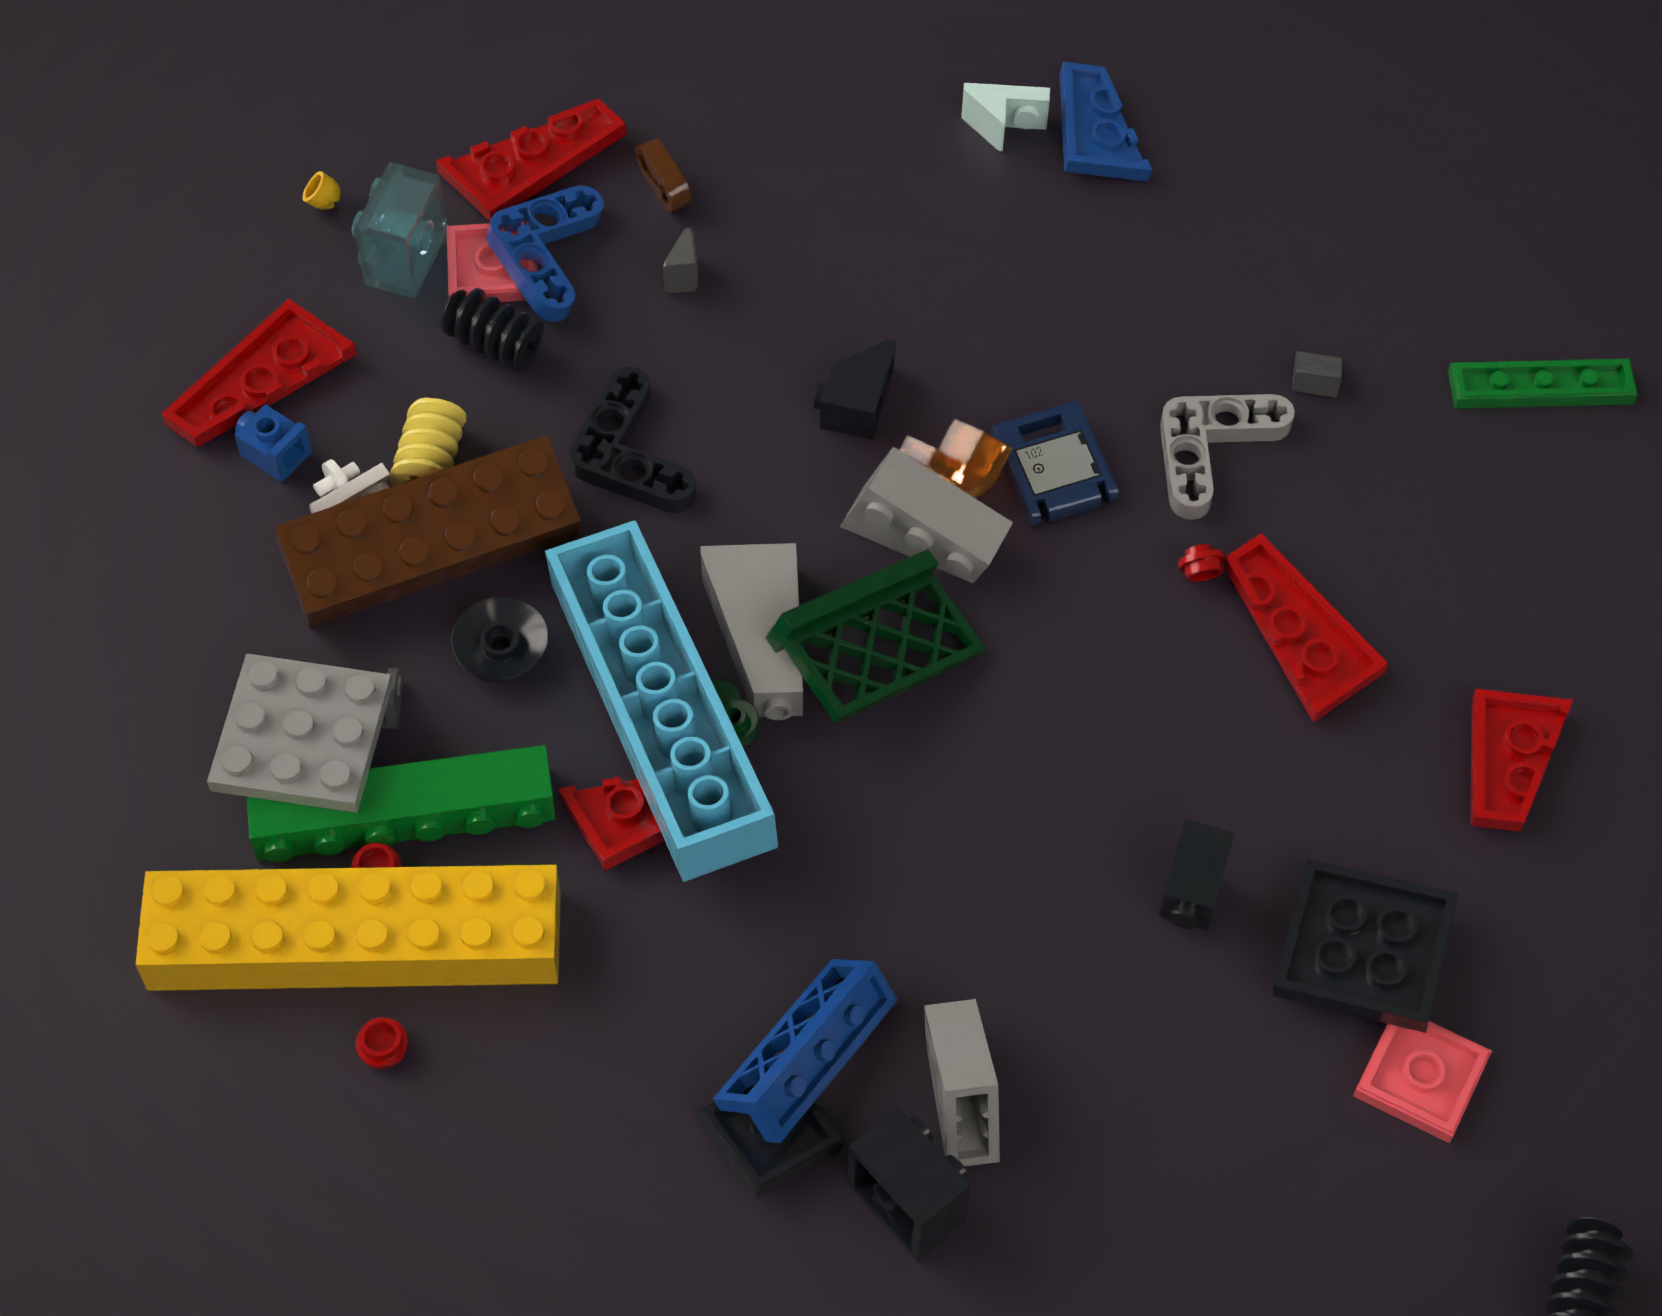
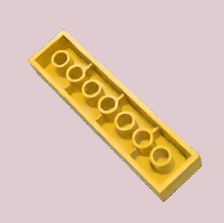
M557 865L145 871L135 965L147 991L558 984L561 891Z

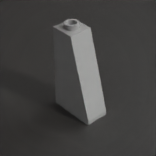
M796 543L701 546L702 581L748 702L756 708L759 717H767L771 720H785L791 716H803L802 675L785 650L775 653L765 639L782 613L799 606Z

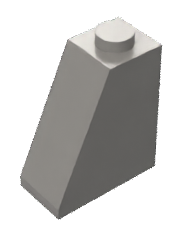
M976 999L924 1005L926 1049L945 1157L953 1155L963 1166L1000 1162L998 1081Z

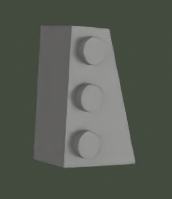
M892 447L862 488L840 527L909 557L929 549L939 563L936 568L974 583L990 565L1013 522L897 448Z

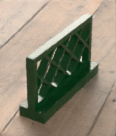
M929 549L782 613L765 637L775 653L782 650L787 652L835 724L980 656L986 649L933 574L939 563ZM926 591L936 605V613L933 614L914 607L915 595ZM884 609L901 615L900 631L877 623L879 611ZM911 619L933 627L931 642L909 634ZM849 626L866 632L864 647L841 640L842 628ZM942 630L957 635L965 649L956 651L940 645ZM875 636L898 643L895 658L872 651ZM811 642L828 648L827 664L812 660L802 646ZM906 647L929 654L927 666L921 668L904 662ZM838 652L861 660L859 675L835 668ZM870 663L893 671L891 683L884 685L867 679ZM833 680L856 688L854 701L842 706L831 689Z

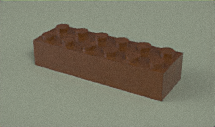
M548 435L274 527L281 554L308 627L311 628L577 537L581 520Z

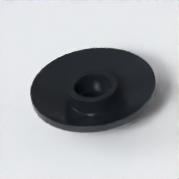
M492 597L473 604L460 615L452 631L451 645L456 661L471 676L488 682H508L525 676L538 666L548 647V630L541 614L530 604L512 597ZM500 644L509 646L504 650H494Z

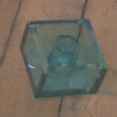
M389 162L382 177L374 180L370 190V199L364 211L357 212L352 224V235L356 237L359 251L358 264L362 266L365 285L415 299L447 236V220L439 175Z

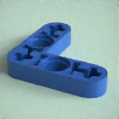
M583 185L574 186L505 208L494 213L490 220L486 237L488 244L533 311L546 321L557 322L568 317L575 300V291L544 244L590 230L597 225L604 208V200L601 194L591 187ZM547 214L553 217L557 224L554 226L542 225L535 219V215ZM522 259L534 260L541 266L542 270L537 272L528 271L520 265L519 261Z

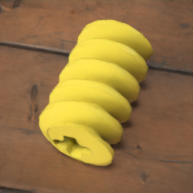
M428 397L419 398L411 404L407 412V420L402 429L403 434L398 442V450L393 459L394 465L389 473V480L392 486L454 466L453 457H455L459 449L457 442L460 441L463 435L461 427L467 421L466 412L460 406L443 399Z

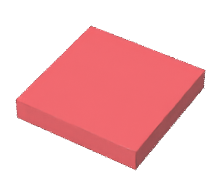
M490 223L446 226L449 300L458 290L464 289L468 295L475 288H481L486 294V299L489 296H495L500 302L526 301L488 244L486 237ZM531 259L519 261L524 269L531 272L538 271V263Z
M1431 1021L1428 1023L1426 1033L1387 1024L1353 1097L1450 1143L1492 1050Z

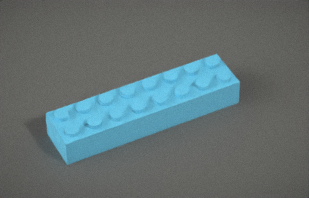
M634 520L545 550L553 590L682 881L686 882L778 848L775 814L636 521Z

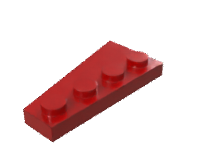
M597 98L548 117V124L529 129L527 126L516 129L510 132L511 138L490 146L487 141L470 147V154L454 160L450 155L436 160L437 172L490 221L494 213L523 203L627 135L626 123Z
M287 299L161 413L163 422L167 427L198 448L236 426L238 420L245 412L253 411L257 413L265 404L267 406L274 404L356 356V345L292 300Z
M1262 533L1225 557L1223 565L1225 571L1313 723L1386 673L1389 663Z

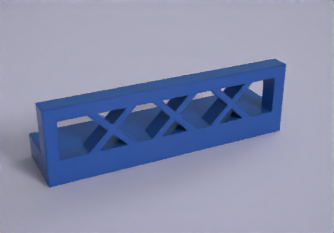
M831 959L715 1095L713 1100L719 1110L749 1114L765 1141L781 1143L898 1001L876 962ZM840 978H845L843 982L834 986ZM815 1014L813 1017L805 1020L807 1017ZM784 1050V1052L774 1056L777 1052ZM755 1085L748 1094H742L747 1088Z

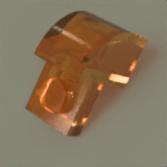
M954 419L939 449L907 435L900 451L967 494L977 498L994 484L1013 448L977 428Z

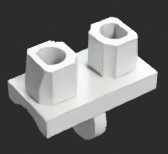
M330 459L322 464L325 478L313 484L316 493L320 497L326 493L328 494L311 503L309 507L311 513H315L389 488L387 483L390 474L383 463L359 475L360 470L355 462L340 468L334 460ZM359 475L358 477H356V478H354L353 480H351V481L348 482V480H350V479H352L353 477Z

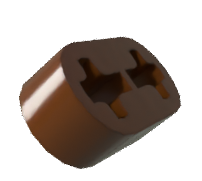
M656 138L636 146L635 155L639 168L664 208L669 213L691 205L692 197L687 181L661 141Z

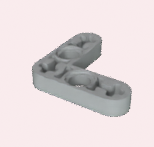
M1274 394L1181 396L1169 400L1163 407L1160 430L1169 504L1173 512L1184 519L1193 520L1203 517L1209 511L1214 488L1208 443L1281 440L1289 434L1295 413L1292 403L1287 398ZM1220 412H1231L1238 417L1240 422L1236 425L1226 426L1219 423L1215 415ZM1249 413H1252L1251 421H1254L1251 424L1248 423ZM1273 413L1275 419L1279 420V422H1271L1270 416L1266 414ZM1178 415L1184 416L1185 422H1188L1186 434L1180 435V421L1178 418H1175ZM1187 450L1195 453L1199 461L1192 465H1184L1178 462L1174 455L1179 451ZM1194 480L1193 494L1198 498L1197 501H1190L1188 494H1185L1187 481Z

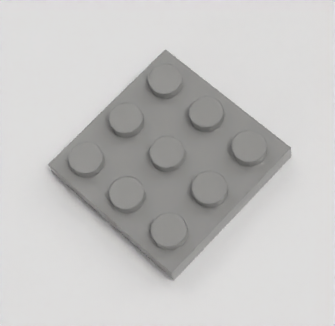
M246 653L207 779L210 791L358 813L393 686L391 674Z

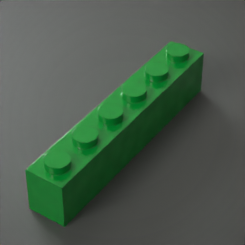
M546 745L370 768L358 813L246 797L249 839L257 861L267 860L270 862H285L294 856L313 853L335 855L341 853L344 849L363 847L371 843L391 846L395 842L415 839L431 842L439 840L445 835L466 832L473 835H482L493 831L495 828L510 826L533 828L546 821L556 820Z

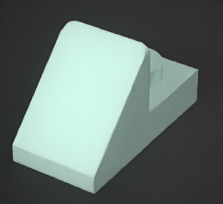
M964 83L961 118L997 150L1003 152L1005 127L1046 130L1050 88Z

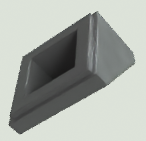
M691 228L683 230L663 264L665 293L696 291V288H698L697 255L694 231H691Z
M1297 351L1291 391L1337 398L1342 377V358Z

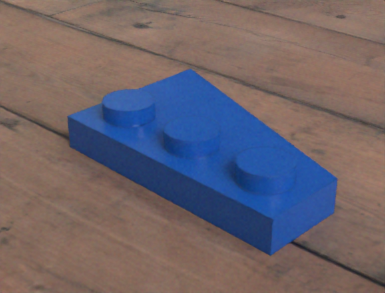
M1063 62L1059 77L1064 172L1148 182L1153 170L1148 159H1142L1137 148L1139 141L1133 128L1128 129L1121 114L1123 105L1106 68Z

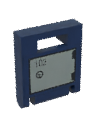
M1078 400L993 425L991 439L1030 527L1041 523V514L1037 506L1040 503H1043L1042 509L1048 522H1052L1100 507L1102 500L1097 486L1100 487L1107 503L1118 500L1119 493L1116 483ZM1057 425L1056 433L1026 442L1022 438V435Z

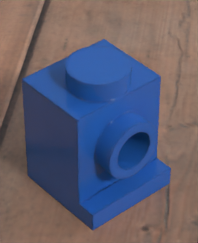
M266 404L257 413L253 411L245 412L236 424L234 436L240 456L281 483L312 453L306 425L301 422L295 424Z

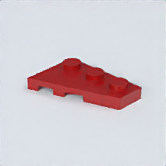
M1483 689L1475 690L1472 697L1470 826L1521 831L1573 699Z
M619 776L602 780V786L577 791L575 785L558 788L560 801L605 871L665 841L638 779L621 782Z

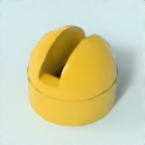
M319 171L307 183L302 199L316 209L322 211L330 210L334 207V202H339L341 189L332 177Z

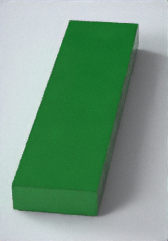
M1630 359L1455 362L1450 364L1448 370L1454 409L1633 405L1638 396Z

